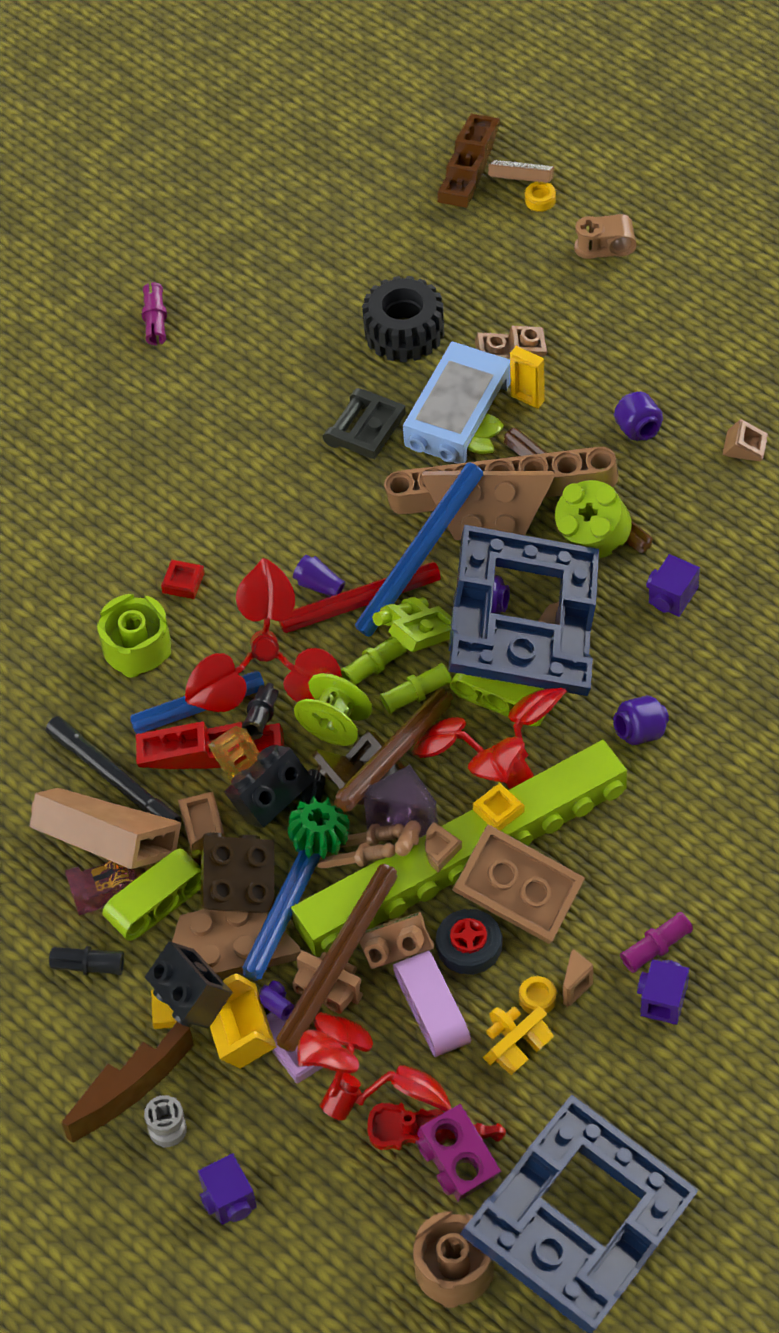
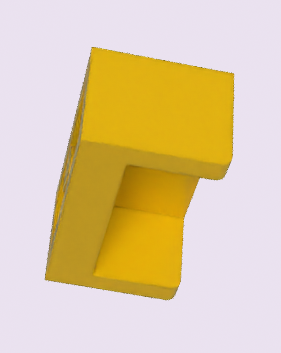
M233 974L223 980L233 993L210 1025V1030L219 1058L241 1069L277 1046L264 1007L260 1001L256 983L239 974Z

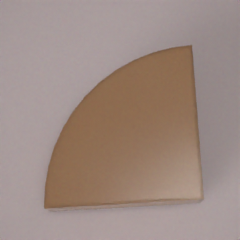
M433 822L426 833L425 852L430 865L439 872L462 849V841Z

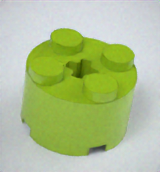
M587 480L567 485L555 510L556 525L569 544L599 549V558L611 555L612 551L619 545L622 546L630 535L631 516L614 488L604 482Z
M125 594L114 598L103 607L97 630L104 658L111 667L122 672L126 677L133 678L141 673L155 669L164 660L169 658L171 654V638L166 613L157 600L146 595L145 598L134 597V594Z

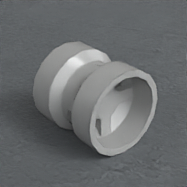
M168 1095L153 1098L147 1104L144 1111V1118L151 1140L156 1145L162 1147L177 1145L184 1139L187 1130L180 1102Z

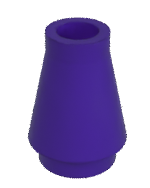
M305 555L299 561L293 573V578L298 581L299 586L330 597L341 593L346 584L344 580L340 579L316 556L310 557Z

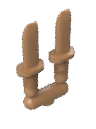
M413 820L409 821L405 826L396 824L395 826L381 827L379 824H372L368 832L348 835L346 845L340 846L342 848L359 845L357 851L326 857L318 863L317 867L330 868L353 863L363 867L369 861L385 859V857L391 858L395 855V852L399 856H406L410 853L412 847L419 843L421 825ZM398 838L395 847L390 843L378 845L380 841Z

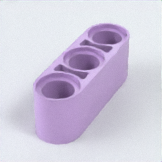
M430 951L422 952L393 964L399 986L432 1054L437 1057L471 1043L467 1025Z

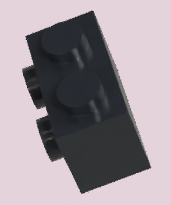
M273 745L262 750L257 756V761L249 769L242 770L236 774L231 780L232 784L224 793L247 824L264 828L301 794L314 779L291 748Z
M168 941L144 977L155 989L153 991L154 996L163 1003L168 1004L174 1011L172 1013L173 1018L186 1027H191L193 1024L208 1029L233 993L195 949Z

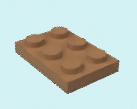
M488 824L452 891L550 944L585 877Z

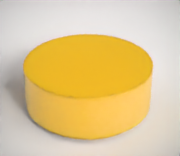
M531 183L525 190V203L531 210L538 212L547 211L556 203V190L550 183Z
M534 976L526 979L519 988V1003L525 1012L531 1014L536 1008L541 1006L546 1013H549L555 1007L557 999L556 988L549 979L542 976Z

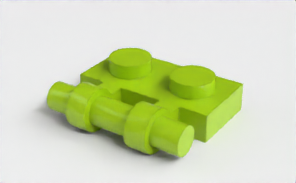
M410 597L402 600L400 605L389 604L383 606L372 617L373 622L377 626L383 624L391 626L389 633L412 653L450 640L452 617L440 606L429 609V603L424 597L418 599Z

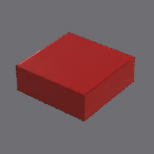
M171 559L161 584L162 593L195 599L205 574L204 566Z

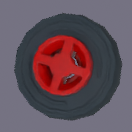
M463 909L453 912L442 921L437 929L436 949L440 960L450 970L459 974L474 975L486 971L496 963L502 952V934L498 923L489 914L476 909Z

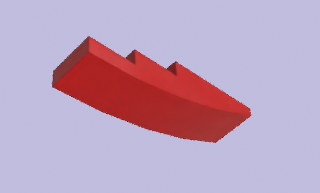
M202 721L136 734V762L139 768L213 769L253 765L257 761L258 754L265 748L273 745L284 747V732L280 723L266 725L262 737L252 740L242 734V722L207 728L205 722Z

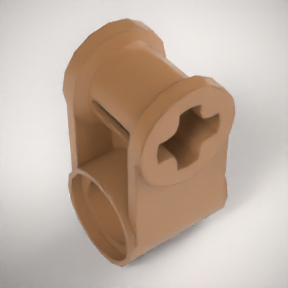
M627 215L587 216L579 219L576 223L575 231L578 239L575 242L574 251L581 258L623 257L631 254L636 249L637 244L632 220ZM589 242L592 246L591 250H589Z

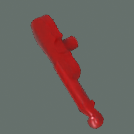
M390 1103L377 1104L372 1108L368 1117L367 1130L370 1143L379 1150L397 1149L400 1151L403 1145L416 1143L420 1139L417 1134L421 1126L444 1112L439 1109L427 1111L423 1108L418 1112L406 1111L403 1103L398 1105ZM482 1123L473 1124L482 1140L492 1138L496 1142H500L506 1135V1129L499 1123L493 1126H486ZM441 1129L435 1133L436 1141L440 1145H443L447 1139H456L455 1135L448 1129Z

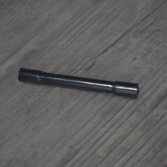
M56 716L48 722L46 733L65 749L77 755L143 812L182 822V818L160 799L153 797L87 742L81 733L63 718Z

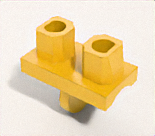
M541 1006L536 1008L517 1026L514 1021L521 1013L516 1007H512L508 1012L497 1007L489 1013L493 1025L486 1030L488 1036L492 1039H495L500 1033L505 1036L483 1056L490 1066L496 1061L505 1071L512 1075L529 1060L515 1044L523 1037L538 1052L554 1037L547 1024L542 1020L547 1013Z

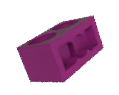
M461 1104L420 1127L417 1134L420 1138L416 1141L417 1147L427 1162L434 1161L440 1171L436 1175L437 1180L448 1196L454 1194L457 1201H460L497 1179L500 1175L501 1170ZM441 1129H448L455 1135L456 1143L449 1147L442 1146L436 1141L435 1133ZM460 1163L471 1164L476 1170V1178L470 1181L462 1180L456 1173V1166Z

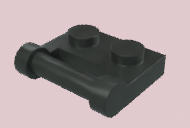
M356 388L350 395L348 406L334 426L326 430L322 438L327 445L333 448L340 446L375 460L405 416V405L364 389ZM367 407L350 433L346 432L359 411Z

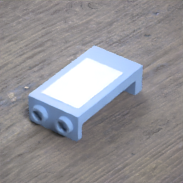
M451 341L403 424L404 445L415 452L430 454L446 462L465 463L467 461V447L500 389L507 390L511 384L510 359Z

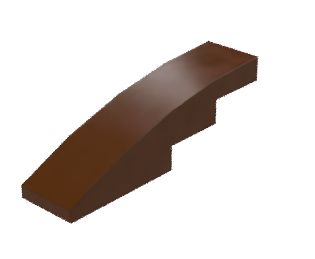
M470 114L455 140V152L446 166V178L438 190L437 203L468 207L490 156L500 125V118Z
M177 1021L156 1049L142 1042L121 1070L107 1064L61 1122L66 1138L72 1143L109 1123L141 1100L174 1069L194 1046L190 1027H186Z

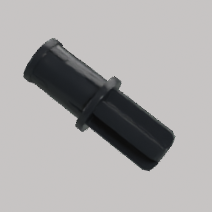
M267 683L266 686L261 685L255 698L247 705L248 714L242 724L241 732L248 739L256 740L261 738L266 723L272 720L274 716L273 707L279 691L273 688L274 684Z
M86 946L85 949L54 947L49 954V967L57 970L83 971V975L86 976L90 972L122 975L124 953L123 951L92 950L91 946Z

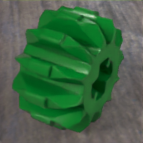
M313 797L310 804L300 801L297 810L291 811L289 816V840L293 842L296 852L305 850L308 859L314 853L319 854L323 860L327 852L337 855L340 846L346 845L348 841L350 823L348 815H344L341 808L332 806L329 798L323 803L318 802L315 797Z

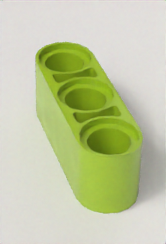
M456 673L450 682L451 690L458 697L508 717L513 706L523 697L544 689ZM544 716L542 719H540L539 721H537L536 723L531 724V725H529V726H539V725H541V723H542L543 719L545 718V716Z
M176 849L114 895L104 906L102 915L126 940H135L201 889V866L184 849Z

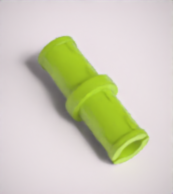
M391 635L390 638L374 648L368 647L362 652L361 657L341 668L342 677L357 685L373 673L379 674L384 671L385 665L405 654L407 649Z
M440 663L438 666L418 676L413 674L408 676L406 682L385 693H381L380 698L387 712L391 714L415 700L418 702L425 700V695L446 684H450L452 678L446 666Z

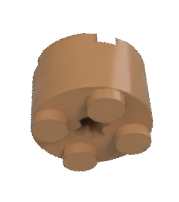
M452 1211L441 1212L427 1219L418 1229L413 1246L415 1276L420 1288L431 1299L447 1308H455L458 1305L466 1304L479 1298L487 1290L494 1277V1261L460 1235L473 1216L466 1213L465 1215L452 1214Z

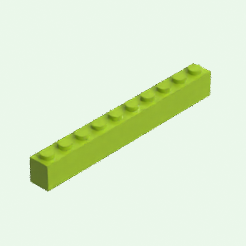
M603 739L510 789L509 791L524 804V813L504 827L501 832L528 846L532 840L543 834L554 833L565 822L575 817L587 815L593 807L600 803L618 798L627 789V769ZM472 809L441 826L462 841V849L439 872L430 865L425 852L426 835L419 838L418 845L413 846L408 855L399 856L395 852L393 857L380 859L291 907L295 928L315 957L321 956L323 952L327 953L381 864L394 867L397 870V879L367 929L373 928L389 918L394 919L401 916L407 908L420 901L425 902L432 899L440 890L457 882L488 824Z

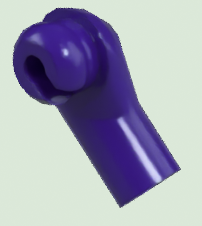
M271 981L268 986L264 985L260 989V1001L267 1010L285 1021L295 1006L284 998L286 996L284 986L278 981Z

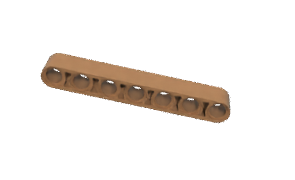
M593 447L471 462L480 467L482 471H554V480L544 498L562 496L563 490L567 485L587 480L601 481L614 487L619 477L615 453L607 447ZM467 463L400 470L387 476L384 483L390 508L398 514L434 511L437 506L422 480L423 471H462Z

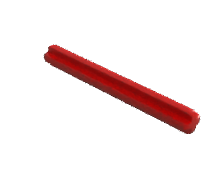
M435 562L421 565L402 593L439 581L441 575L438 565ZM387 577L296 608L288 619L279 621V625L284 633H289L367 606Z

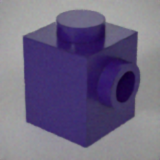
M669 554L659 570L654 569L647 580L646 587L649 589V604L662 612H669L680 617L699 588L700 567Z
M652 959L649 972H642L638 983L637 994L642 995L640 1016L677 1025L688 988L689 968L683 967L671 960L658 961Z
M233 1153L198 1170L201 1186L204 1191L199 1194L208 1215L216 1213L221 1225L229 1221H240L246 1218L253 1209L257 1208L254 1191Z

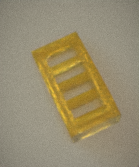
M238 726L231 728L208 745L230 781L242 770L249 769L257 761L259 754L247 730ZM239 744V746L234 748L232 751H230L229 753L227 752L229 749ZM246 754L247 758L235 766L234 761Z

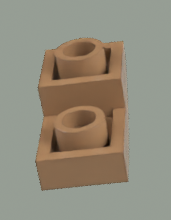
M511 326L509 334L477 332L475 339L476 349L506 359H510V352L515 346L540 357L546 356L547 353L543 327Z

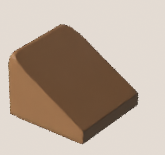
M740 419L727 431L723 455L761 461L764 457L768 433Z
M574 949L570 954L563 984V1004L567 1007L571 1006L593 985V964Z

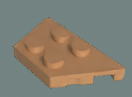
M423 471L422 480L436 506L461 471ZM483 471L482 478L448 525L454 540H461L464 524L525 535L554 480V471Z
M205 909L182 914L179 916L172 942L195 949L221 979L233 974H243L242 967L268 914ZM285 931L267 967L296 961L301 953L300 946Z

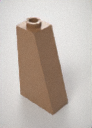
M61 788L35 793L31 806L30 828L129 869L158 862L177 849L181 823L172 819Z

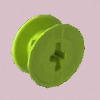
M324 673L313 675L308 684L309 691L314 699H304L297 702L294 707L296 719L310 734L322 741L340 746L354 744L358 739V730L352 720L360 721L367 719L373 712L372 703L361 689L344 678Z

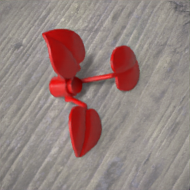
M260 559L256 566L242 579L236 591V604L241 614L246 619L254 622L264 619L262 630L257 631L251 638L250 645L252 651L247 653V656L236 668L232 658L226 653H214L203 658L189 676L185 689V700L189 705L213 712H226L236 708L243 701L247 690L246 681L239 673L254 658L262 662H268L277 658L285 667L291 670L284 678L283 686L286 693L296 702L304 699H314L309 691L308 684L313 675L324 673L343 678L337 660L324 649L309 648L303 650L297 655L295 665L279 651L278 639L273 632L269 631L270 619L284 621L291 616L295 607V593L285 573L269 559Z
M549 688L535 691L523 697L513 706L508 715L510 721L515 722L513 725L515 737L506 738L491 748L484 750L465 731H462L467 724L463 718L452 717L439 721L430 727L419 738L412 753L420 758L433 757L450 748L456 739H463L478 752L468 764L469 771L483 779L504 782L510 790L534 777L533 772L525 761L529 754L525 750V743L522 738L521 729L523 725H531L542 719L567 691L565 688Z
M323 1012L317 1013L314 1018L316 1030L305 1031L299 1040L297 1051L299 1066H319L336 1071L333 1081L320 1102L322 1111L334 1119L346 1120L355 1103L362 1106L371 1094L388 1081H391L392 1085L400 1092L414 1099L430 1104L445 1112L452 1109L444 1089L433 1077L423 1071L403 1065L398 1066L396 1072L388 1071L364 1092H361L359 1089L361 1086L360 1081L350 1075L356 1073L359 1069V1061L353 1055L354 1048L363 1052H370L373 1040L365 1028L350 1019Z

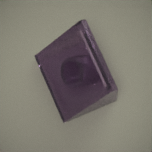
M410 765L369 786L363 794L367 832L372 824H379L381 827L395 826L396 824L405 826L409 821L413 820L421 825L420 838L426 835L428 828L433 822L438 824L437 802Z

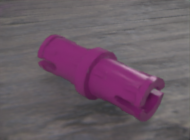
M152 282V293H150L149 284L143 286L144 307L142 309V319L146 325V342L150 345H157V335H159L160 344L166 341L164 321L167 318V309L163 306V286Z
M679 911L657 929L650 928L646 931L643 939L620 953V958L627 969L635 973L637 969L657 955L662 957L668 953V947L688 933L690 934L693 931V926L689 919Z

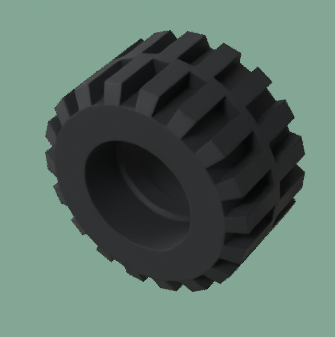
M400 276L393 277L391 281L387 279L381 281L380 286L374 285L370 289L371 294H366L364 304L362 305L365 340L368 341V346L371 350L375 349V353L378 356L386 355L387 360L390 361L400 359V362H407V359L416 361L421 359V355H430L432 348L437 349L439 347L440 339L444 337L443 303L440 293H436V288L432 284L427 285L426 280L421 278L414 280V277L407 276L406 279H400Z

